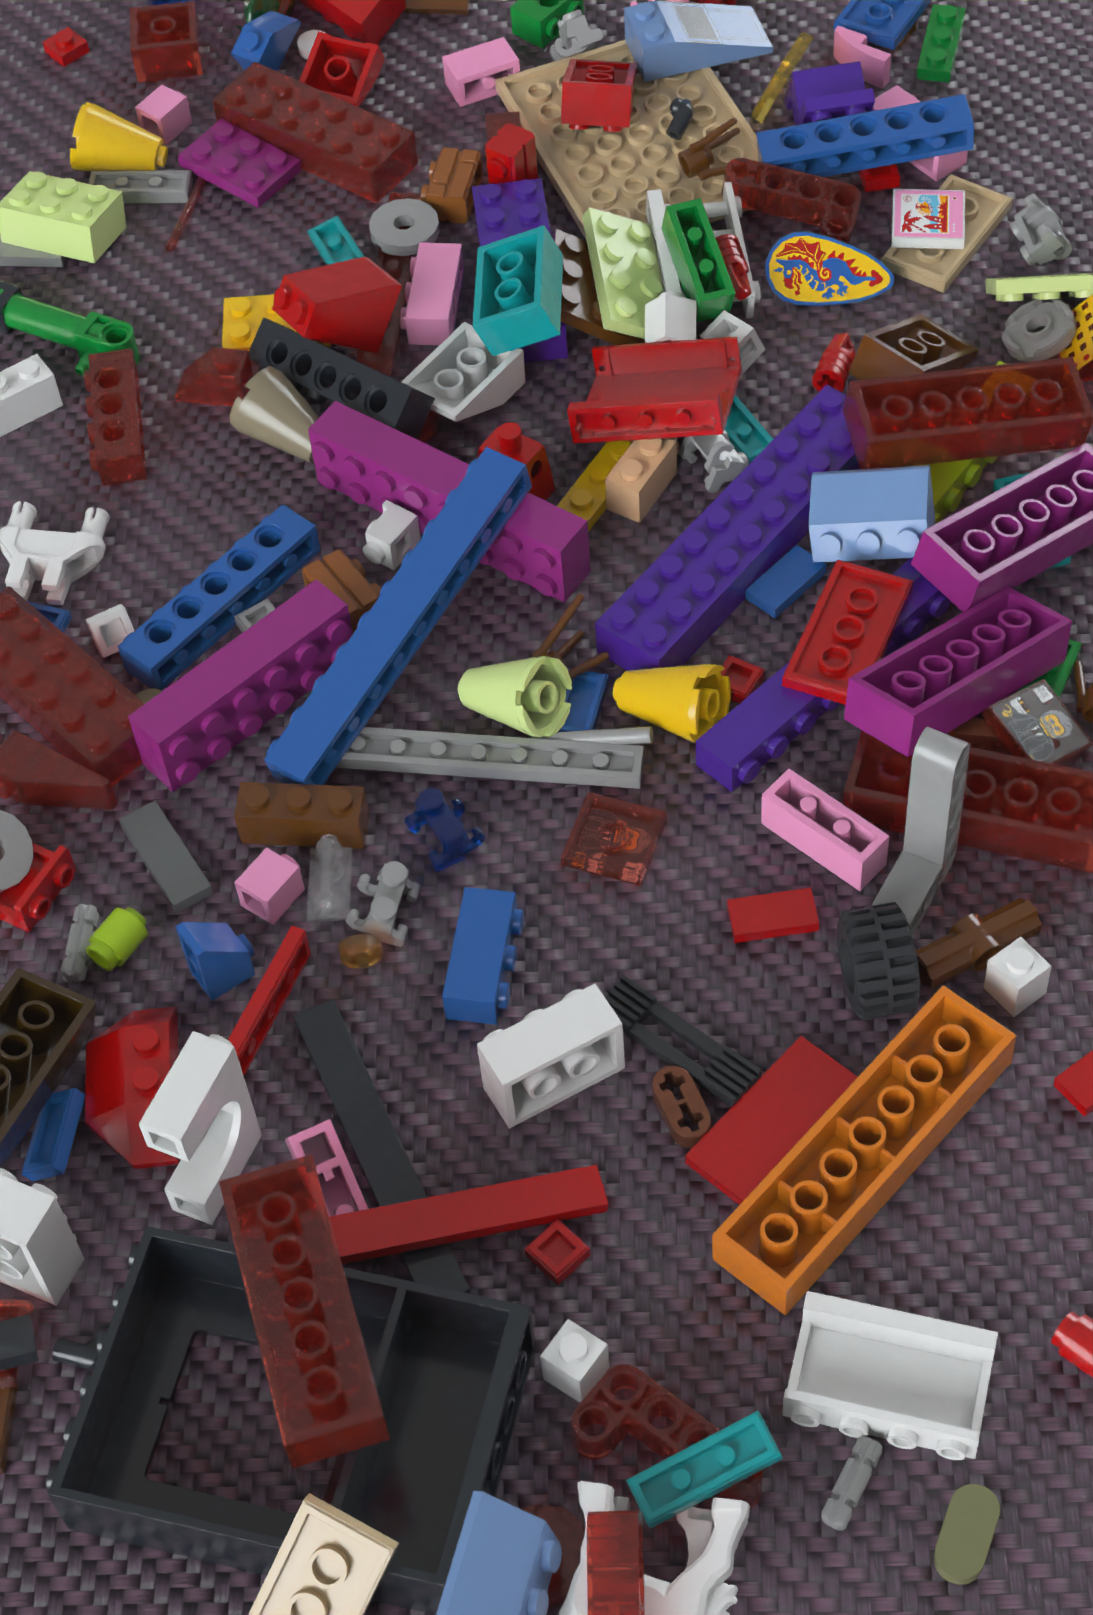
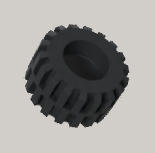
M896 902L841 911L837 923L839 961L845 990L850 1005L860 1020H867L916 1010L920 996L918 960L909 923Z

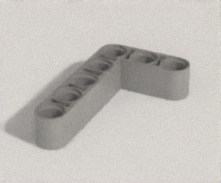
M926 727L923 730L912 757L903 851L872 904L873 906L896 902L907 918L912 936L944 881L956 855L970 752V743L930 727Z

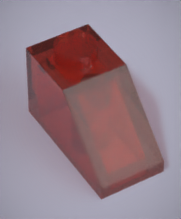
M212 347L184 369L175 393V400L232 407L238 396L244 400L250 391L245 385L253 377L248 350Z

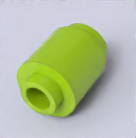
M127 907L125 910L115 908L89 938L90 944L86 948L87 955L98 966L107 971H112L116 966H122L148 936L145 918L133 908Z

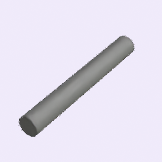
M652 727L557 732L550 737L536 738L531 736V738L626 745L653 743L654 734Z

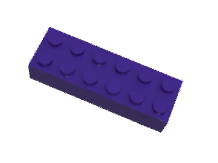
M542 178L472 186L479 247L543 225L551 235ZM561 322L560 335L521 347L520 349L523 350L524 363L568 358L566 324Z

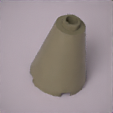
M272 366L259 371L245 385L250 391L244 400L239 396L236 398L230 413V424L240 433L307 462L314 463L308 429L319 418V415L282 371Z

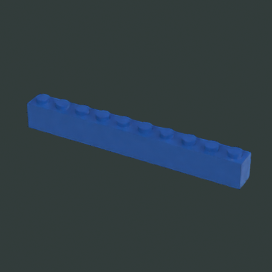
M488 447L483 450L478 459H474L470 463L466 476L456 489L450 491L445 500V505L437 517L428 522L423 536L415 548L406 553L398 572L392 580L387 581L383 585L376 603L370 611L365 612L361 616L354 634L347 643H343L339 647L335 660L327 672L317 678L312 693L305 703L293 712L289 725L280 738L275 739L270 744L264 761L274 779L284 784H325L531 489L532 484L526 464Z

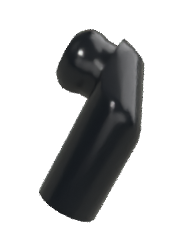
M675 98L670 105V113L674 117L666 133L672 139L681 140L692 121L694 104L689 99Z
M110 1323L101 1324L95 1331V1337L85 1344L59 1338L53 1349V1361L85 1369H94L98 1358L97 1342L99 1335L104 1327L109 1328Z

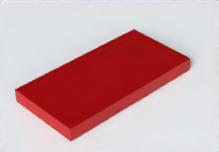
M837 559L784 672L782 686L846 705L849 678L883 658L913 590V580Z
M800 1036L685 1155V1163L740 1205L858 1077L803 1036Z

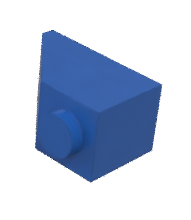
M269 11L244 25L231 55L246 72L273 81L301 22L298 19Z
M181 922L175 926L189 971L211 1001L255 975L251 958L255 956L252 945L243 933L236 936L227 923Z

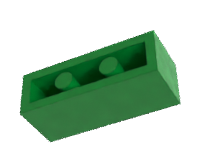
M701 198L666 206L661 230L685 297L696 300V323L717 318L724 310L730 313L735 291Z

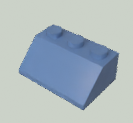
M930 465L812 473L809 533L813 562H834L837 559L855 561L913 558L923 531L936 524Z
M473 1491L436 1615H546L549 1603L547 1593L552 1573L558 1570L562 1558L561 1543L547 1522L487 1493Z

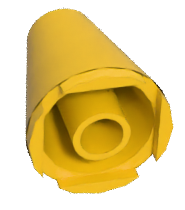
M86 102V105L83 104L81 106L72 137H76V149L70 148V165L72 169L78 171H157L159 166H165L168 147L163 146V139L94 103Z
M715 664L627 670L621 677L616 679L613 686V698L617 701L620 710L696 744L697 739L728 714L731 698L729 676L721 675L720 671L725 668Z

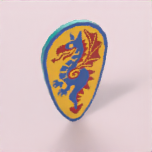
M807 231L792 232L780 238L770 249L765 262L766 279L771 290L780 299L795 305L822 306L859 302L880 295L889 290L894 284L893 273L870 253L829 236Z

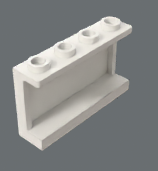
M807 1291L789 1383L784 1393L782 1416L790 1417L793 1422L805 1427H817L819 1424L839 1428L841 1433L854 1438L868 1435L884 1438L891 1445L898 1448L913 1449L919 1446L936 1450L938 1455L951 1460H963L965 1457L975 1459L998 1332Z

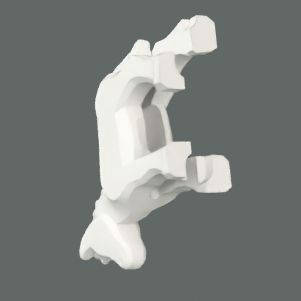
M585 1481L577 1482L579 1502L585 1515L586 1528L581 1545L580 1564L573 1576L566 1600L560 1609L559 1615H730L726 1610L738 1602L735 1597L738 1587L736 1585H728L724 1581L733 1572L734 1554L748 1524L750 1511L748 1503L741 1500L714 1498L711 1510L692 1506L677 1514V1521L686 1532L689 1556L685 1570L672 1583L639 1572L619 1569L630 1509V1499L628 1497H614L613 1487L607 1484Z

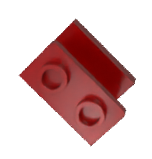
M32 843L33 860L29 872L18 884L0 892V920L30 933L36 923L46 917L51 903L62 889L70 885L76 871L69 848L62 845L55 852H52Z

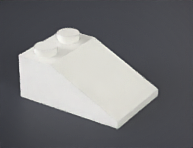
M463 322L402 382L434 397L435 400L431 410L457 422L503 405L525 384L523 350L518 348L492 356L472 325Z

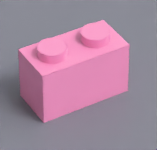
M504 37L442 57L445 84L460 107L498 95L495 80L520 72L519 59Z

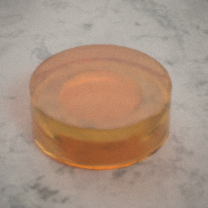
M372 934L350 936L342 940L338 946L340 961L349 968L370 967L378 963L383 957L381 939Z

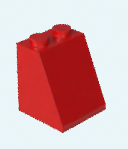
M359 257L284 275L280 287L274 294L272 310L303 338L378 353L402 285L371 259Z

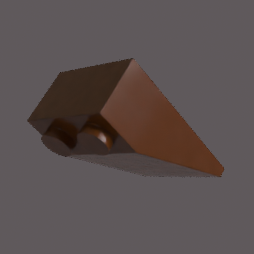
M919 314L864 334L849 374L859 379L863 387L872 391H878L889 398V402L893 406L909 410L926 403L977 356L979 349Z

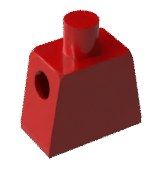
M513 422L502 424L480 446L477 459L483 450L488 447L526 464L532 484L528 493L546 501L555 491V484L545 447L541 443L522 435L518 424Z

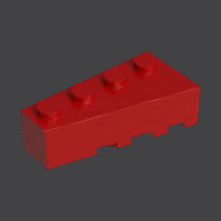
M297 0L310 10H316L321 13L324 20L331 25L335 23L341 27L344 33L354 40L356 38L365 44L366 42L378 44L407 7L405 0Z

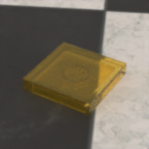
M806 32L800 33L753 110L752 117L757 121L763 122L814 39Z

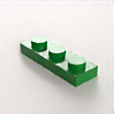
M933 4L917 67L916 79L950 83L964 25L966 8Z

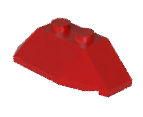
M176 1006L132 1011L86 1044L85 1123L87 1127L121 1155L134 1169L179 1164L177 1157L148 1147L139 1126V1122L178 1057V1010Z

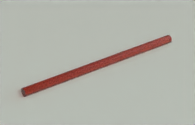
M202 177L198 178L165 247L167 251H174L207 181Z

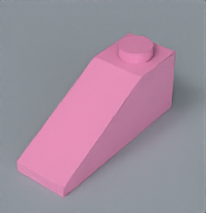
M329 1119L286 1138L285 1141L331 1242L327 1217L366 1210L368 1207L332 1122Z

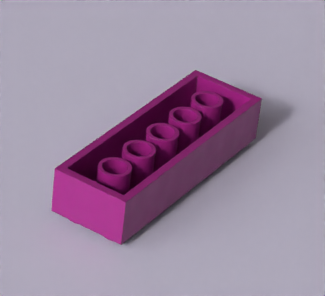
M1085 443L927 528L921 535L911 565L962 612H965L1006 587L1013 589L1092 544L1093 448Z
M316 579L128 716L143 765L174 792L184 784L193 781L201 771L213 762L225 757L233 747L245 738L256 734L261 726L277 714L285 712L292 703L308 691H312L317 678L325 674L334 662L339 647L343 643H347L353 635L348 605Z
M1006 587L850 677L844 720L892 747L897 752L909 757L914 753L918 739L926 727L947 734L1063 663L1066 658L1072 620L1016 590Z

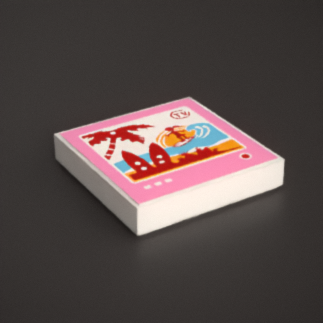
M893 189V248L964 249L965 190Z

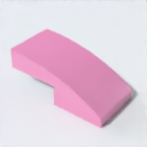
M837 26L834 30L833 57L839 64L860 61L863 80L884 89L890 81L891 54L867 46V35Z

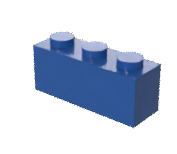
M464 888L442 995L446 1019L497 1025L500 1008H508L510 983L506 982L507 971H515L517 946H513L514 935L522 934L524 923V910L517 909L515 892Z

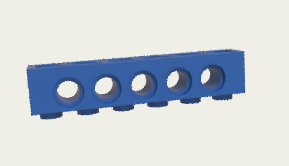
M961 94L757 132L758 159L765 188L973 150L974 122L966 95Z
M283 504L272 514L264 517L258 526L245 537L240 538L217 561L212 562L193 582L184 586L179 594L165 606L156 610L151 618L136 631L125 637L123 642L118 645L125 671L150 689L163 690L236 625L234 616L264 601L321 551L316 525Z

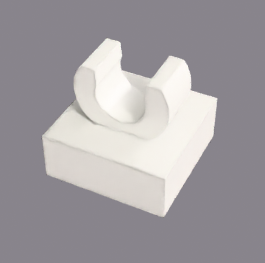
M122 604L85 619L99 654L103 658L118 652V645L123 642L128 634L134 632L127 611Z

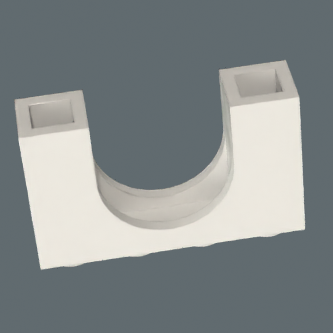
M193 1031L139 1122V1126L148 1147L181 1159L164 1189L172 1210L213 1225L260 1140L262 1133L233 1044L216 1034H211L208 1037Z

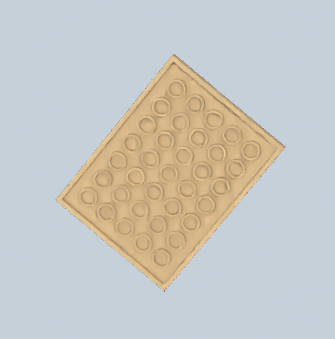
M625 40L495 80L496 91L516 125L533 132L535 135L536 158L585 239L586 235L582 216L589 207L647 223L646 198L647 191L661 189L664 204L674 205L701 198L702 203L723 201L724 183L732 182L734 196H740L742 212L791 197L790 184L765 188L760 167L737 173L713 176L704 181H701L698 175L688 178L683 173L679 164L678 153L688 149L690 144L701 140L733 117L737 118V123L726 132L738 127L740 128V133L711 150L714 164L710 165V169L759 162L756 134L710 67L644 82L637 67L630 128L623 127V131L609 132L603 130V126L589 125V129L574 130L569 128V124H561L562 82L570 59L635 62ZM675 98L689 99L694 104L692 121L681 140L672 139L666 133L674 117L670 113V105ZM724 216L708 217L710 223L725 218Z

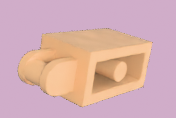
M678 437L633 441L605 478L607 510L638 523L643 520L677 474Z

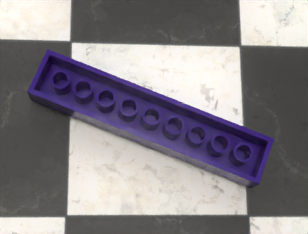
M826 385L595 622L597 653L608 652V660L625 670L683 666L745 600V590L795 547L809 532L812 473L868 469L876 461L888 441L889 416Z

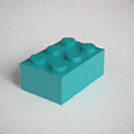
M544 225L478 247L472 327L492 356L560 335L563 254Z

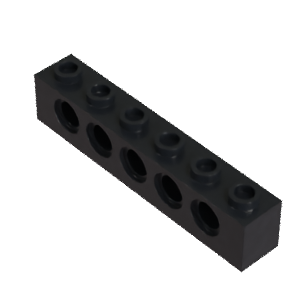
M265 317L262 319L246 357L259 364L257 371H261L269 366L282 371L298 391H301L303 386L307 387L305 395L317 401L325 403L327 398L331 399L329 407L337 401L415 439H418L435 400L434 397L315 340L303 338L298 332Z

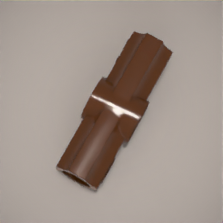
M1019 898L983 917L977 913L963 917L952 926L948 935L916 950L921 983L932 988L970 968L975 972L986 970L988 960L1019 937L1027 940L1041 933L1042 923L1037 909L1029 899Z

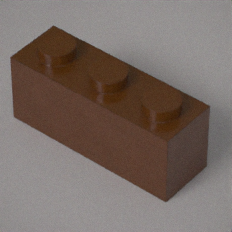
M240 782L234 818L242 844L364 849L369 809L364 787Z

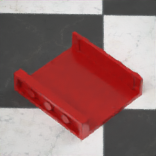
M723 337L592 347L591 351L596 377L588 398L585 402H570L567 408L573 444L722 435L742 373L738 338Z

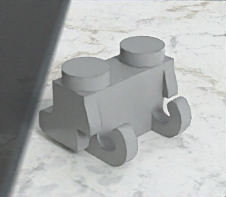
M581 9L567 13L562 16L563 20L557 22L559 38L550 47V56L552 60L557 61L592 50L596 47V42L603 39L602 31L598 28L594 30L589 28Z
M1030 194L1025 198L1026 208L1014 215L1015 221L1010 223V227L1018 240L1025 242V245L1020 248L1024 259L1032 266L1035 263L1042 265L1053 259L1062 260L1070 255L1072 246L1063 233L1062 223L1058 215L1035 194Z
M725 429L722 435L684 437L678 452L681 458L687 459L689 463H694L697 460V456L694 454L696 449L706 458L704 468L710 475L705 478L704 482L706 483L705 488L709 493L717 492L724 482L733 481L748 466L746 455L743 452H736L734 450V446L729 441Z
M396 861L385 863L380 869L377 880H379L378 885L369 883L370 876L368 874L361 875L357 883L358 889L364 894L374 897L370 912L362 920L358 918L360 912L352 909L348 912L346 923L353 929L372 934V940L402 947L408 927L399 924L395 930L393 928L402 894L407 895L406 899L408 901L416 902L420 885L408 879L409 869H406L403 864Z

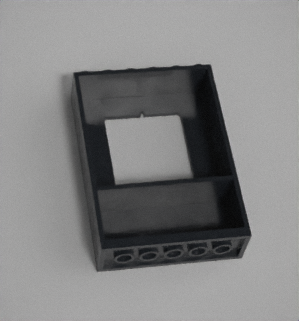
M146 1226L141 1241H136L131 1248L128 1262L130 1271L125 1284H120L116 1289L113 1299L114 1315L109 1328L104 1327L99 1335L97 1342L98 1358L93 1372H87L82 1381L80 1390L82 1402L76 1417H71L66 1425L63 1437L65 1448L60 1462L52 1465L47 1477L46 1490L48 1496L67 1528L73 1531L267 1576L296 1514L146 1479L169 1412L168 1405H163L162 1401L172 1403L194 1337L200 1333L359 1367L363 1372L323 1501L399 1543L372 1600L436 1615L473 1491H481L495 1498L497 1495L536 1349L531 1306Z

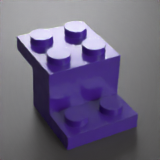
M860 61L793 71L784 96L786 110H793L795 125L870 112L875 103L873 88L865 89Z

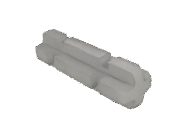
M79 904L75 908L72 919L75 923L71 925L65 950L67 957L63 959L60 971L61 975H63V980L67 982L80 983L86 977L88 966L85 964L90 959L86 953V948L90 944L89 938L94 933L92 930L97 927L99 913L94 905Z
M860 1436L852 1449V1458L847 1459L832 1490V1498H828L822 1510L821 1520L823 1523L839 1531L846 1529L852 1516L853 1510L851 1508H856L872 1475V1468L876 1467L882 1454V1445L867 1436Z

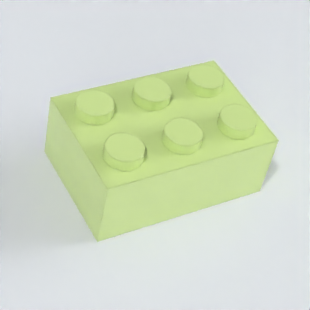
M29 171L0 201V235L2 243L95 263L126 229L122 191L109 189L103 185H91L77 182L71 178L63 179L45 175L43 172Z

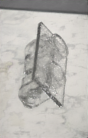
M332 834L323 835L321 840L317 842L316 849H310L307 922L346 920L350 911L352 848H342L340 842L337 841V837Z

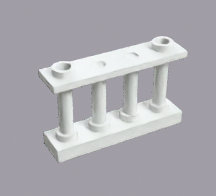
M725 182L723 201L703 203L708 217H725L727 229L713 231L715 238L724 234H733L739 239L749 267L747 276L752 294L742 301L746 319L753 318L755 303H760V286L758 281L752 280L739 220L742 217L740 196H734L732 182ZM661 189L647 191L646 219L652 230L664 292H679L683 298H686L683 289L680 287V280L661 230L666 206H670V204H664ZM734 297L733 302L739 301L736 297Z

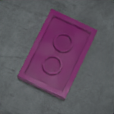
M220 119L178 155L179 166L186 170H191L192 173L257 208L301 171V160L223 119Z

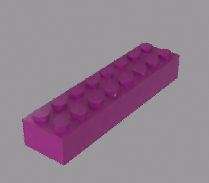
M337 401L308 429L318 482L324 487L335 489L349 496L356 503L365 504L382 514V504L386 500L418 516L420 534H423L428 522L437 517L445 505L448 494L459 486L466 476L469 464ZM527 493L479 563L489 565L504 572L509 578L520 580L536 588L545 596H552L566 602L591 572L588 522L537 496Z

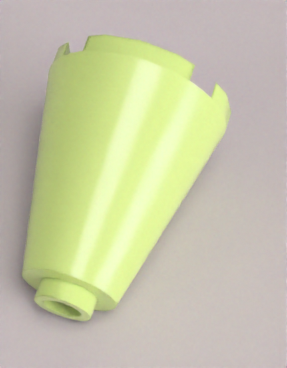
M539 656L471 668L463 674L458 683L459 698L465 707L532 737L539 738L555 735L563 727L570 712L571 703H566L565 701L566 689L572 690V681L566 666L556 658Z

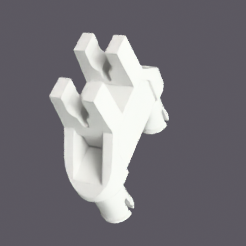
M21 501L16 502L12 507L8 525L0 529V549L10 564L5 580L6 586L13 588L10 597L27 601L35 580L42 581L43 590H49L46 598L49 605L63 606L71 583L94 569L103 558L106 546L102 538L110 516L104 509L97 507L95 517L93 518L94 507H90L85 512L80 532L32 530L31 526L37 515L36 508L32 504L24 502L20 512Z

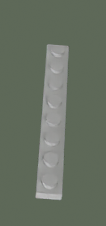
M364 727L336 768L640 789L644 746Z

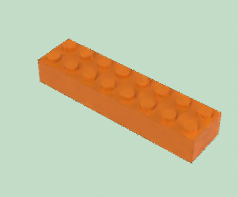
M943 985L712 1234V1259L786 1316L1012 1063L1016 1035Z

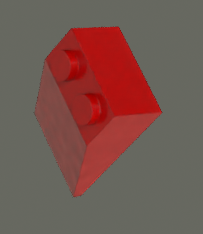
M570 59L562 82L561 124H569V128L574 130L589 129V125L603 126V130L609 132L623 131V127L630 128L637 63Z

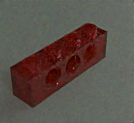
M132 348L88 355L89 370H85L83 373L86 390L91 392V396L85 397L89 419L93 418V422L87 423L90 444L95 445V449L89 450L91 469L93 472L99 471L103 486L147 480L139 374Z

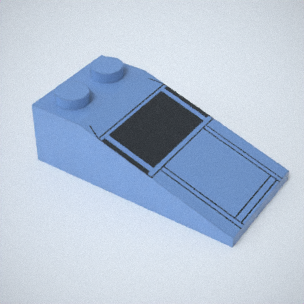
M652 1L624 8L625 41L635 63H637L644 82L773 53V47L752 6Z

